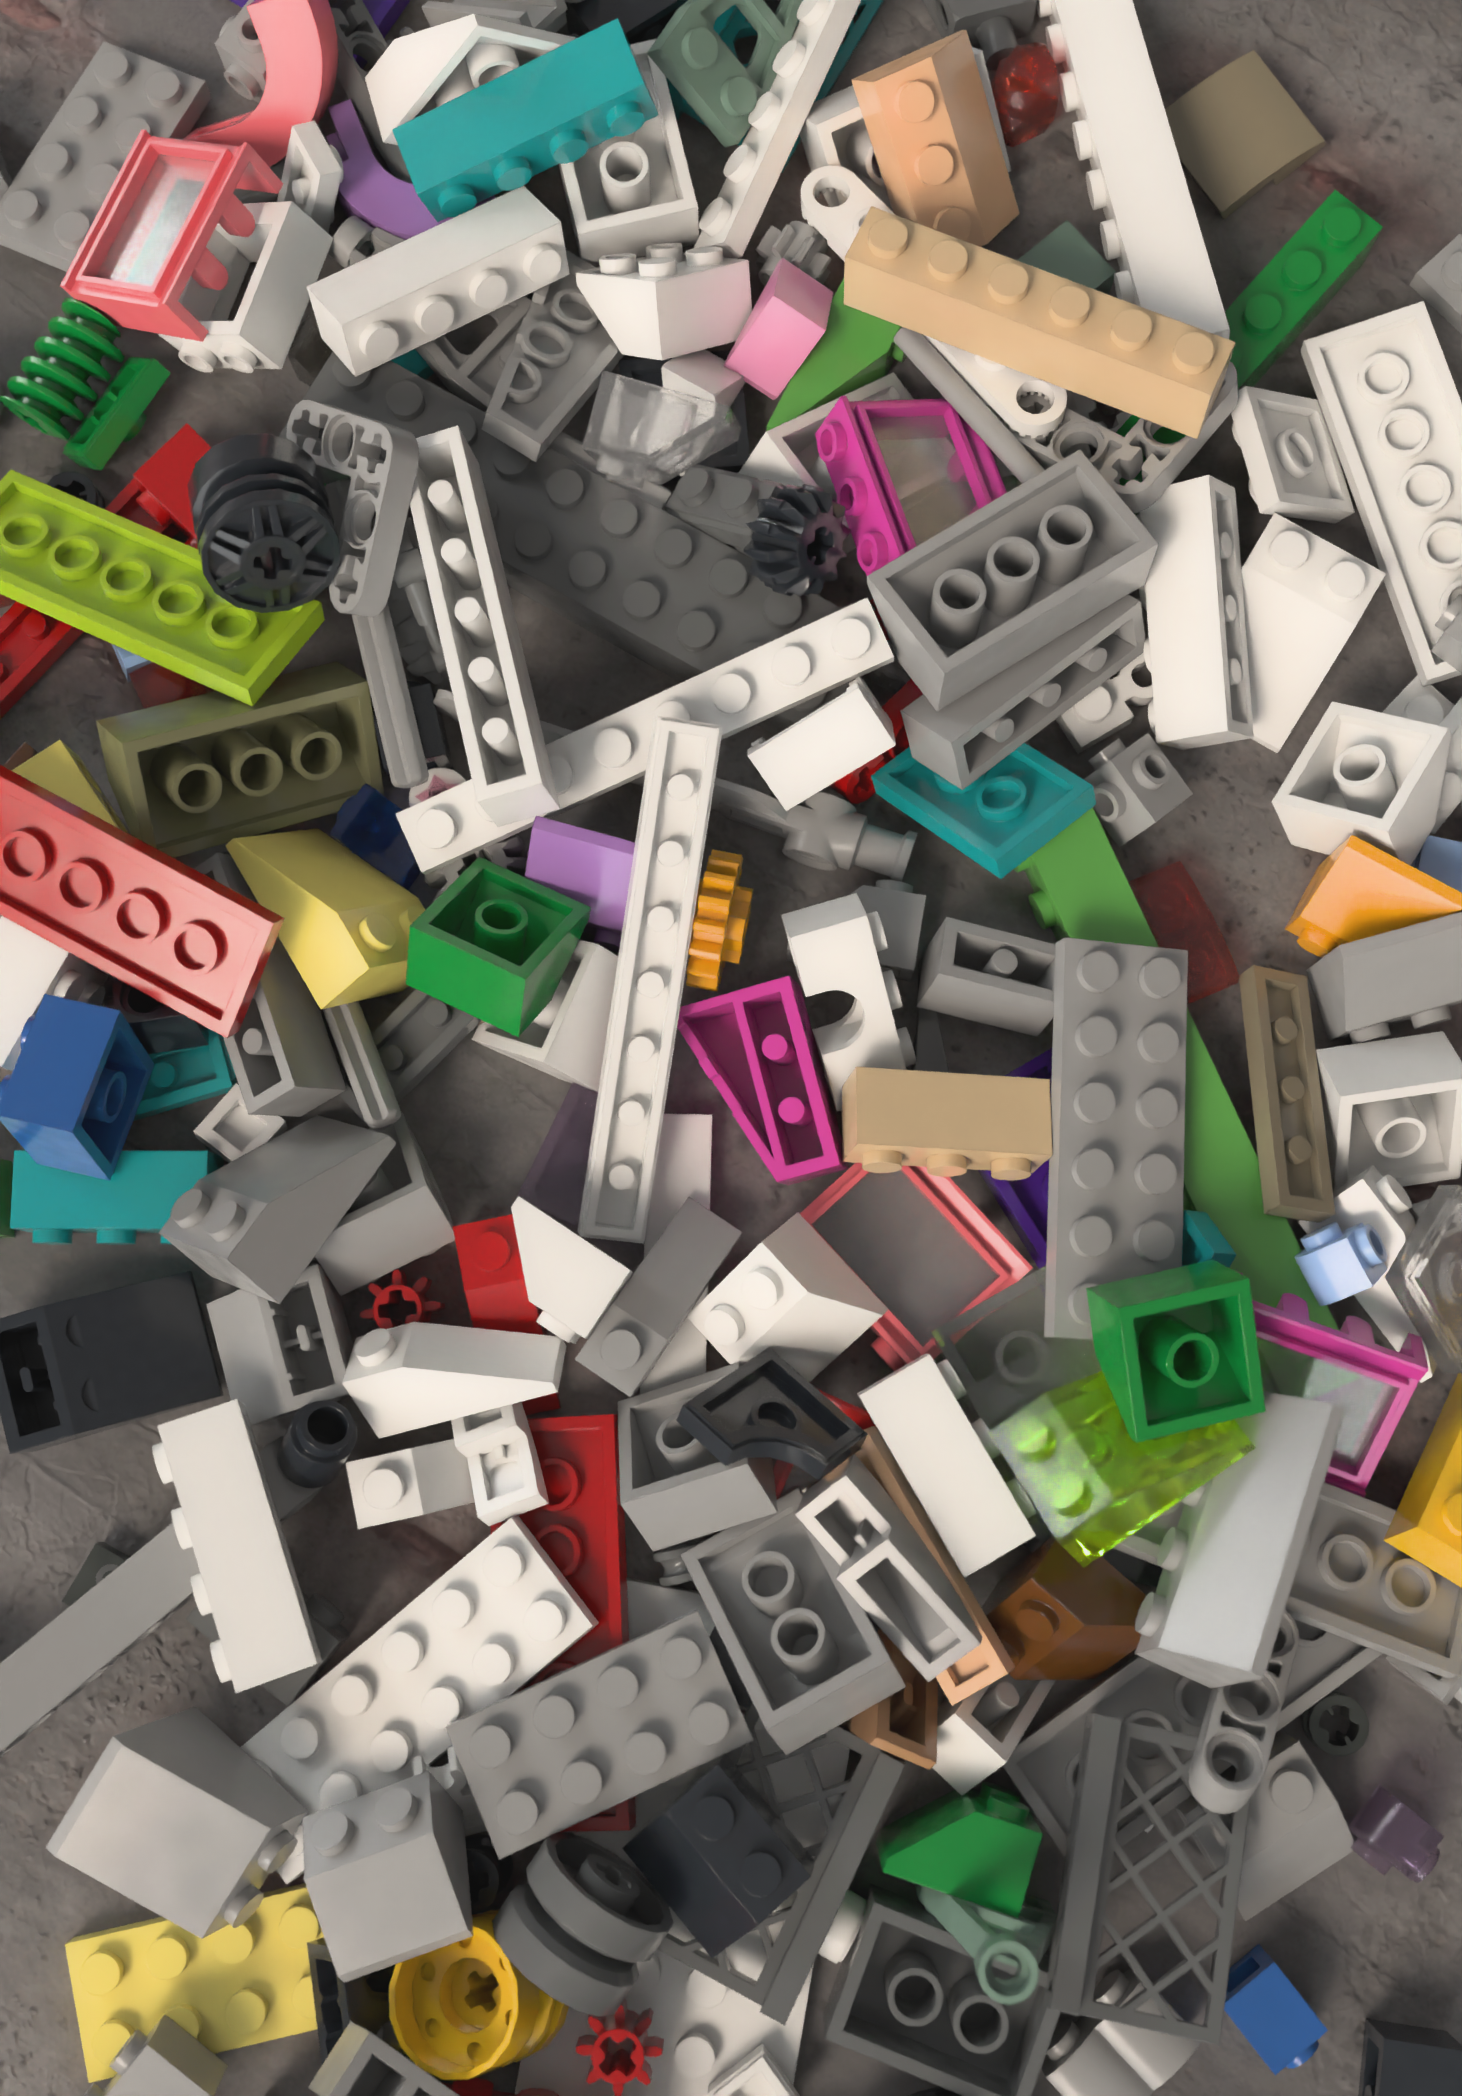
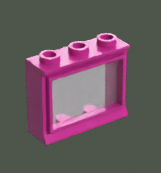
M841 396L815 433L819 456L825 462L837 494V503L845 506L844 516L848 527L852 530L851 535L857 549L859 565L865 571L866 576L1007 493L990 448L945 398L848 401L847 396Z
M1283 1293L1276 1308L1252 1300L1263 1391L1330 1402L1346 1408L1324 1482L1365 1498V1489L1419 1381L1429 1370L1422 1337L1408 1333L1400 1351L1397 1352L1375 1344L1371 1325L1359 1317L1347 1316L1341 1330L1338 1331L1310 1321L1308 1305L1304 1299L1297 1295ZM1200 1428L1192 1429V1431L1199 1433Z

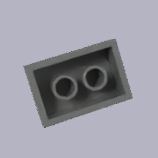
M870 1883L865 1897L866 1908L861 1927L841 1963L823 2013L825 2039L962 2096H1032L1060 2015L1059 2011L1050 2010L1043 2003L1050 1956L1044 1954L1038 1963V1982L1028 1998L1016 2004L996 2002L982 1989L975 1970L974 1958L933 1915L925 1910L923 1904ZM993 1960L992 1972L997 1978L1009 1980L1015 1977L1016 1967Z

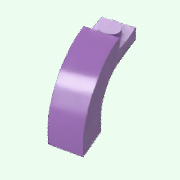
M351 99L328 107L336 132L327 135L326 139L329 145H333L337 149L342 160L344 178L339 185L337 199L347 218L356 215L372 228L378 227L404 240L452 219L448 217L437 222L418 197L413 184L392 176L378 163L371 151ZM495 195L477 203L474 208L495 199Z

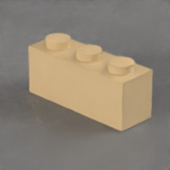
M856 1067L842 1086V1162L862 1163V1169L868 1172H896L902 1169V1165L927 1167L928 1174L939 1177L963 1175L967 1172V1169L991 1171V1176L995 1179L1011 1181L1030 1177L1031 1173L1035 1172L1053 1155L1050 1079Z

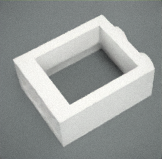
M294 202L243 204L255 219V229L249 237L230 235L219 223L217 224L206 247L227 269V285L222 290L203 288L190 276L178 300L208 330L204 341L159 334V336L179 350L178 357L188 366L207 373L213 372L214 368H230L244 373H252L254 369H282L310 299L306 286L317 281L333 241V237ZM250 262H257L234 321H227Z

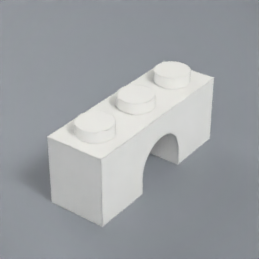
M857 893L781 915L796 972L805 996L808 997L831 990L844 991L854 996L851 1009L842 1019L835 1023L812 1029L826 1082L837 1111L842 1110V1086L856 1067L907 1070V1066L917 1064L907 1028L896 1029L892 1010L902 1007L895 976L892 970L881 971L877 952L888 949L879 914L877 911L867 914Z

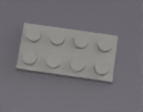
M104 41L1 198L0 245L67 272L141 129L146 130L151 136L180 140L185 138L212 98L206 81Z
M698 1610L692 1611L453 1721L445 1727L499 1860L753 1741Z

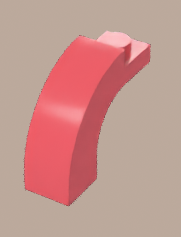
M255 0L246 6L266 61V85L262 99L255 110L197 128L182 140L240 147L244 142H248L269 167L283 159L287 154L292 125L315 121L318 124L327 109L335 87L338 71V39L334 17L328 0Z

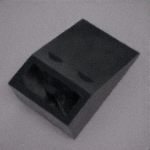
M192 1271L47 1304L0 1318V1415L10 1454L39 1451L224 1396Z

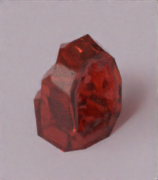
M1041 42L1017 45L1008 57L999 61L995 76L990 83L1005 145L1012 148L1045 133L1055 118L1060 98L1057 67L1046 45Z

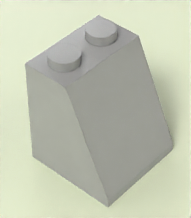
M193 1707L114 1735L46 1848L56 1858L203 1939L229 1924L233 1928L239 1927L257 1910L264 1897V1894L259 1889L269 1873L276 1871L293 1853L298 1843V1840L293 1835L303 1821V1817L308 1813V1810L197 1707Z

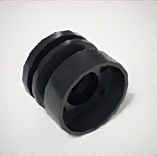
M267 433L244 434L214 445L196 462L187 485L189 506L194 531L197 535L203 575L217 595L238 608L259 613L289 611L312 601L331 584L340 564L339 538L334 527L333 515L329 510L328 497L322 475L309 453L293 441Z

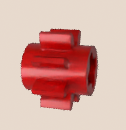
M396 1269L392 1275L393 1285L386 1288L373 1283L368 1285L370 1292L376 1296L373 1308L360 1312V1317L371 1320L375 1319L377 1325L384 1329L403 1325L401 1320L391 1319L389 1316V1307L399 1305L400 1294L403 1295L404 1300L416 1302L417 1306L416 1314L406 1316L405 1324L411 1322L429 1323L432 1312L443 1310L445 1304L429 1301L425 1295L432 1283L430 1278L422 1277L417 1280L413 1287L407 1286V1276L404 1271Z
M625 1998L614 2015L598 2017L589 2014L587 2020L592 2030L596 2032V2035H583L578 2038L576 2053L582 2056L591 2055L592 2064L586 2079L588 2084H592L601 2078L613 2084L615 2096H621L624 2084L635 2077L647 2086L651 2083L653 2071L644 2057L662 2055L664 2047L663 2038L648 2036V2029L654 2013L651 2008L644 2010L639 2015L627 2009ZM626 2037L633 2041L631 2055L623 2048L617 2050L614 2054L607 2050L610 2038L617 2043L622 2042Z

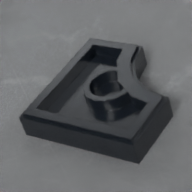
M770 1347L685 1403L676 1420L725 1466L744 1458L772 1457L797 1465L818 1480L856 1453L868 1435Z

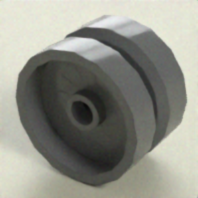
M557 1832L545 1839L526 1868L529 1883L518 1884L511 1891L492 1920L494 1937L505 1956L528 1980L552 1998L587 2014L598 2017L614 2015L639 1977L636 1963L650 1961L674 1924L671 1911L656 1889L636 1869L616 1854L590 1839L570 1832Z

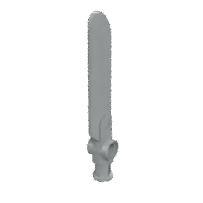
M438 689L433 704H435L440 713L459 723L453 693ZM540 720L545 745L575 732ZM645 775L629 783L644 787ZM715 777L710 809L718 811L721 815L734 821L786 838L782 852L788 858L808 867L825 871H835L838 867L850 871L855 865L889 876L891 880L902 882L918 833L908 830L902 835L868 824L867 816L857 813L856 808L852 804L828 793L819 791L788 811H785L777 798Z

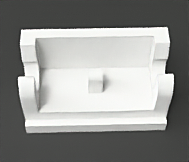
M861 677L850 682V687L846 688L847 691L767 741L763 737L751 743L752 747L747 749V756L785 811H788L896 746L891 719L884 712Z

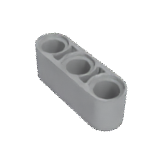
M1286 1610L1284 1611L1274 1643V1653H1271L1264 1678L1211 1689L1189 1770V1785L1197 1801L1212 1812L1221 1814L1237 1812L1246 1805L1266 1772L1299 1638V1630L1295 1620ZM1237 1696L1250 1701L1256 1708L1258 1716L1251 1717L1238 1712L1232 1705L1229 1697ZM1220 1759L1233 1764L1240 1772L1242 1781L1231 1782L1222 1778L1215 1771L1212 1760Z

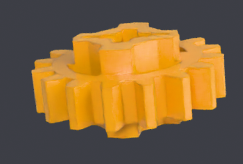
M712 849L711 855H709L707 869L704 872L703 879L699 880L688 952L690 957L686 972L687 986L717 992L725 962L740 964L749 925L753 896L752 888L739 886L743 863L741 854Z

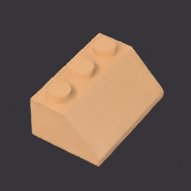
M967 30L958 31L851 79L895 215L982 247L988 244L1020 214Z

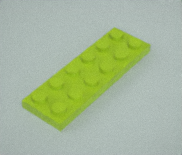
M12 469L0 480L1 595L252 707L325 620L321 602L314 599L289 611L259 613L235 607L217 595L203 575L198 549Z

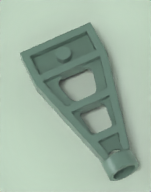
M688 0L677 9L647 52L648 56L724 147L738 144L751 126L748 122V117L754 110L757 100L764 93L770 91L777 76V73L772 69L773 62L782 47L793 36L799 20L797 18V11L803 0H781L775 13L771 11L764 0ZM733 5L737 6L758 33L757 44L746 68L743 67L713 29L715 20Z
M914 1883L918 1900L925 1906V1910L933 1915L974 1958L975 1970L980 1985L991 1999L1002 2004H1016L1032 1994L1038 1982V1963L1050 1946L1056 1922V1913L1048 1900L1026 1893L1019 1918ZM993 1960L1016 1967L1015 1977L1009 1980L997 1978L992 1972Z

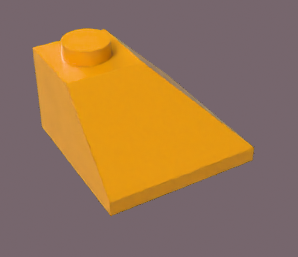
M1351 835L1318 866L1285 930L1299 937L1297 943L1303 949L1323 958L1342 944L1459 913L1462 911V893Z

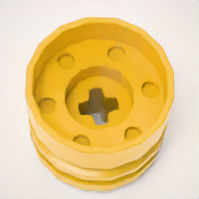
M499 1910L472 1915L474 1936L395 1964L389 1984V2015L399 2045L415 2065L442 2080L471 2079L498 2067H504L513 2062L524 2060L548 2047L565 2023L569 2006L552 1998L528 1980L505 1956L496 1941L492 1920Z

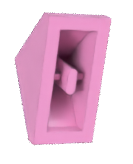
M782 258L776 265L723 366L742 375L746 383L772 400H775L825 333L834 292Z

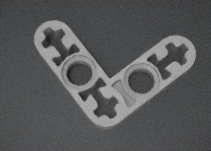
M1229 362L1220 392L1198 439L1186 435L1180 441L1172 444L1157 442L1153 435L1163 426L1140 418L1127 435L1123 437L1067 407L1062 423L1058 425L1057 430L1049 432V435L1044 438L1043 435H1037L1036 438H1031L1030 435H1025V438L1020 437L1019 432L1009 430L1010 426L1005 424L1001 417L1000 421L1045 470L1063 460L1062 456L1071 446L1078 443L1093 445L1097 451L1089 461L1133 513H1138L1148 509L1159 499L1233 411L1238 402L1237 371L1233 363ZM1036 393L1034 395L1027 394L1025 397L1021 395L1020 400L1017 401L1021 409L1031 414H1040L1052 407L1049 404L1050 400H1045V396L1042 395L1040 397ZM1142 454H1143V455L1145 456V458L1147 459L1144 463H1143V456H1142ZM1142 470L1143 481L1140 483L1132 480ZM1124 478L1130 481L1125 486H1122L1119 479Z
M302 400L296 404L290 414L287 423V439L293 441L309 453L316 465L351 477L339 533L340 564L329 585L330 599L334 608L340 613L373 618L382 612L389 598L418 468V442L414 434L406 429L336 406L312 400ZM320 428H324L322 439L318 438ZM353 435V445L349 454L350 441ZM381 447L386 450L385 461L379 460ZM376 510L375 526L372 532V518Z

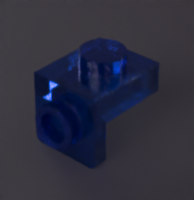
M366 783L356 795L351 796L343 803L330 835L361 859L409 890L421 871L396 817V813L403 811V809L389 801L378 790Z

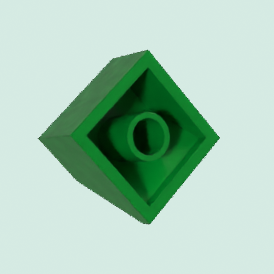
M478 857L410 925L406 985L519 1037L552 1000L590 918L591 907L484 858Z
M1208 1260L1086 1288L1095 1354L1130 1438L1138 1443L1266 1412L1250 1279L1215 1260Z
M983 1781L980 1791L972 1788L964 1795H961L954 1789L881 1828L876 1845L884 1873L1019 1918L1043 1833L1030 1814L1029 1808L1019 1803L1021 1799L1019 1793L1004 1786Z

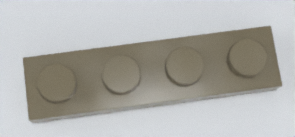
M1253 965L1239 975L1264 1214L1320 1223L1336 1215L1307 976Z

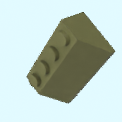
M338 661L279 675L253 707L219 691H214L96 720L108 780L131 835L173 858L225 844L233 838L254 836L385 799L368 682Z

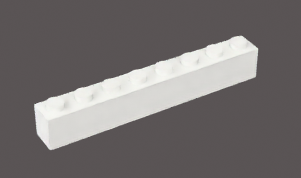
M1036 0L1039 18L1049 16L1051 25L1046 26V39L1051 62L1053 65L1062 63L1065 73L1059 74L1060 92L1065 112L1075 110L1078 121L1072 123V130L1079 161L1089 159L1092 171L1086 172L1090 203L1093 210L1103 208L1106 221L1100 222V233L1105 257L1107 260L1117 258L1121 271L1114 273L1117 298L1229 339V324L1133 0Z

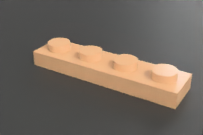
M876 1426L864 1430L868 1435L861 1448L854 1454L885 1489L916 1530L962 1600L982 1636V1642L979 1646L936 1676L953 1706L1007 1675L1016 1667Z

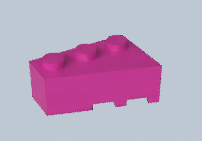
M788 975L680 1007L677 1029L698 1058V1063L708 1078L713 1081L732 1110V1115L776 1182L792 1185L850 1168L848 1162H842L840 1130L801 986Z

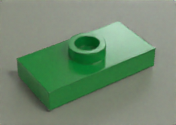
M128 357L64 446L63 454L79 467L101 471L121 442L130 441L141 430L147 418L143 411L171 372L155 358Z

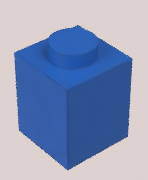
M1258 1944L1229 1968L1224 2011L1273 2074L1277 2075L1285 2067L1293 2069L1305 2063L1316 2052L1319 2046L1318 2039L1328 2029L1277 1964Z

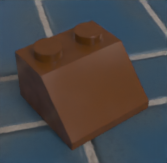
M1064 1525L1003 1577L981 1608L1016 1667L1008 1673L1013 1679L1094 1680L1137 1648L1141 1634L1135 1631V1622L1141 1604L1147 1595L1070 1528Z

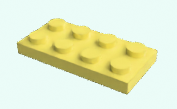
M303 1883L263 1893L264 1897L261 1904L242 1925L233 1928L229 1924L203 1939L164 1917L70 1939L65 1944L88 2082L92 2083L113 2078L117 2072L109 2067V2065L125 2042L137 2029L147 2036L164 2014L214 2054L317 2030L307 1942L323 1938L324 1935L306 1884Z

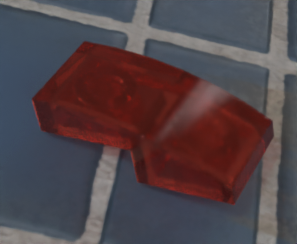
M1180 861L1128 882L1158 947L1188 950L1187 1004L1238 983L1240 976L1224 937L1204 898Z

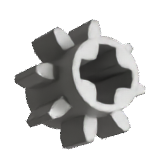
M792 221L789 225L786 224L782 232L771 225L755 249L760 254L756 264L762 267L758 273L761 283L766 286L779 260L784 258L823 285L831 273L827 269L831 258L825 255L828 249L825 238L815 228L801 221Z

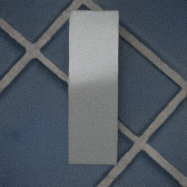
M855 1454L804 1493L795 1515L840 1565L836 1579L928 1682L981 1644L982 1636L942 1568L908 1519Z

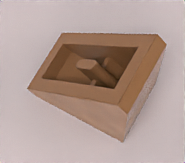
M880 1629L877 1633L906 1687L840 1725L868 1744L930 1770L937 1763L938 1680L935 1677L928 1682Z

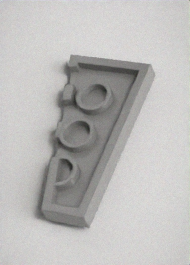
M567 250L566 255L570 274L534 291L531 304L526 316L523 318L510 356L507 358L487 408L482 430L535 462L624 356L577 286L576 272L596 267Z

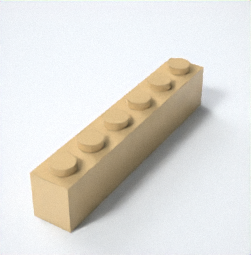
M873 206L868 211L845 255L844 305L1195 439H1198L1220 392L1236 343Z

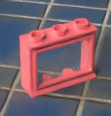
M141 129L60 286L74 299L83 302L106 317L114 326L203 342L208 330L178 300L190 276L203 288L222 290L227 285V269L206 247L218 223L230 235L249 237L254 232L255 219L251 212L234 195L235 188L278 194L283 186V182L248 142H244L240 147L156 137Z
M855 1163L800 1213L889 1309L870 1326L872 1331L878 1336L870 1346L893 1371L898 1370L925 1353L930 1354L934 1360L1012 1286L1033 1269L1028 1261L950 1177L930 1175L927 1173V1167L902 1165V1169L896 1172L872 1173L863 1170L862 1163Z

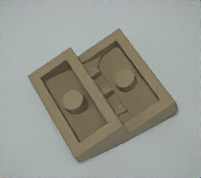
M1255 50L1224 66L1165 109L1181 165L1223 219L1227 218L1271 180L1275 186L1278 185L1326 145L1323 137Z

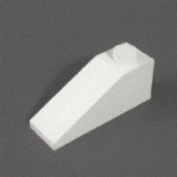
M1372 1165L1333 1191L1336 1215L1320 1223L1299 1220L1298 1223L1307 1234L1333 1222L1338 1223L1341 1231L1363 1222L1364 1225L1370 1224L1378 1232L1387 1253V1260L1384 1262L1387 1271L1373 1287L1356 1293L1354 1296L1397 1352L1400 1351L1408 1333L1422 1337L1429 1368L1428 1372L1420 1380V1383L1433 1376L1441 1355L1414 1217L1408 1211L1412 1207V1203L1406 1191L1391 1175L1382 1177L1374 1165Z
M411 1322L390 1329H375L364 1336L357 1337L342 1384L380 1439L556 1393L559 1389L567 1346L563 1339L558 1336Z

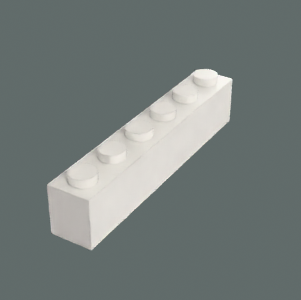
M459 426L418 437L416 440L419 448V462L410 500V508L477 802L497 827L560 810L479 462Z

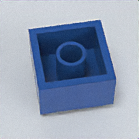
M44 994L36 1015L30 1016L23 1027L20 1043L21 1052L13 1072L5 1076L0 1083V1121L37 1164L110 1181L155 1064L120 1010Z

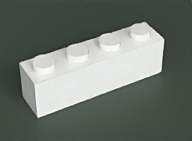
M522 186L306 287L321 338L352 374L357 377L555 282L570 273L561 221L525 186Z
M1210 475L1170 484L1153 505L1146 510L1140 511V514L1136 516L1159 543L1145 584L1139 588L1141 603L1147 611L1149 637L1144 642L1143 652L1146 666L1152 676L1153 699L1148 706L1149 724L1156 735V743L1182 750L1254 738L1235 488Z
M235 1399L158 1425L162 1442L152 1445L153 1457L163 1484L174 1481L181 1507L171 1510L173 1526L181 1548L184 1550L193 1546L200 1573L190 1577L191 1586L201 1615L204 1616L212 1613L220 1639L210 1643V1650L221 1683L232 1680L235 1692L238 1693L322 1662L245 1404Z

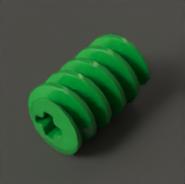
M71 297L65 298L61 305L66 318L56 316L52 317L48 322V329L53 338L41 336L35 341L34 348L40 358L26 356L21 361L20 367L27 378L12 376L8 380L7 388L14 399L0 396L1 403L21 420L41 433L65 441H69L71 434L61 423V418L66 416L82 422L85 417L74 402L76 396L93 402L98 398L96 392L87 382L89 377L107 383L111 379L110 373L100 362L102 358L105 357L122 363L125 359L123 353L114 343L117 337L121 338L118 329L99 312Z

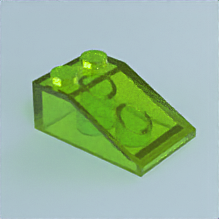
M1103 1371L1042 1394L988 1432L1055 1539L1083 1567L1092 1563L1255 1449V1446L1235 1419L1136 1443L1130 1438Z

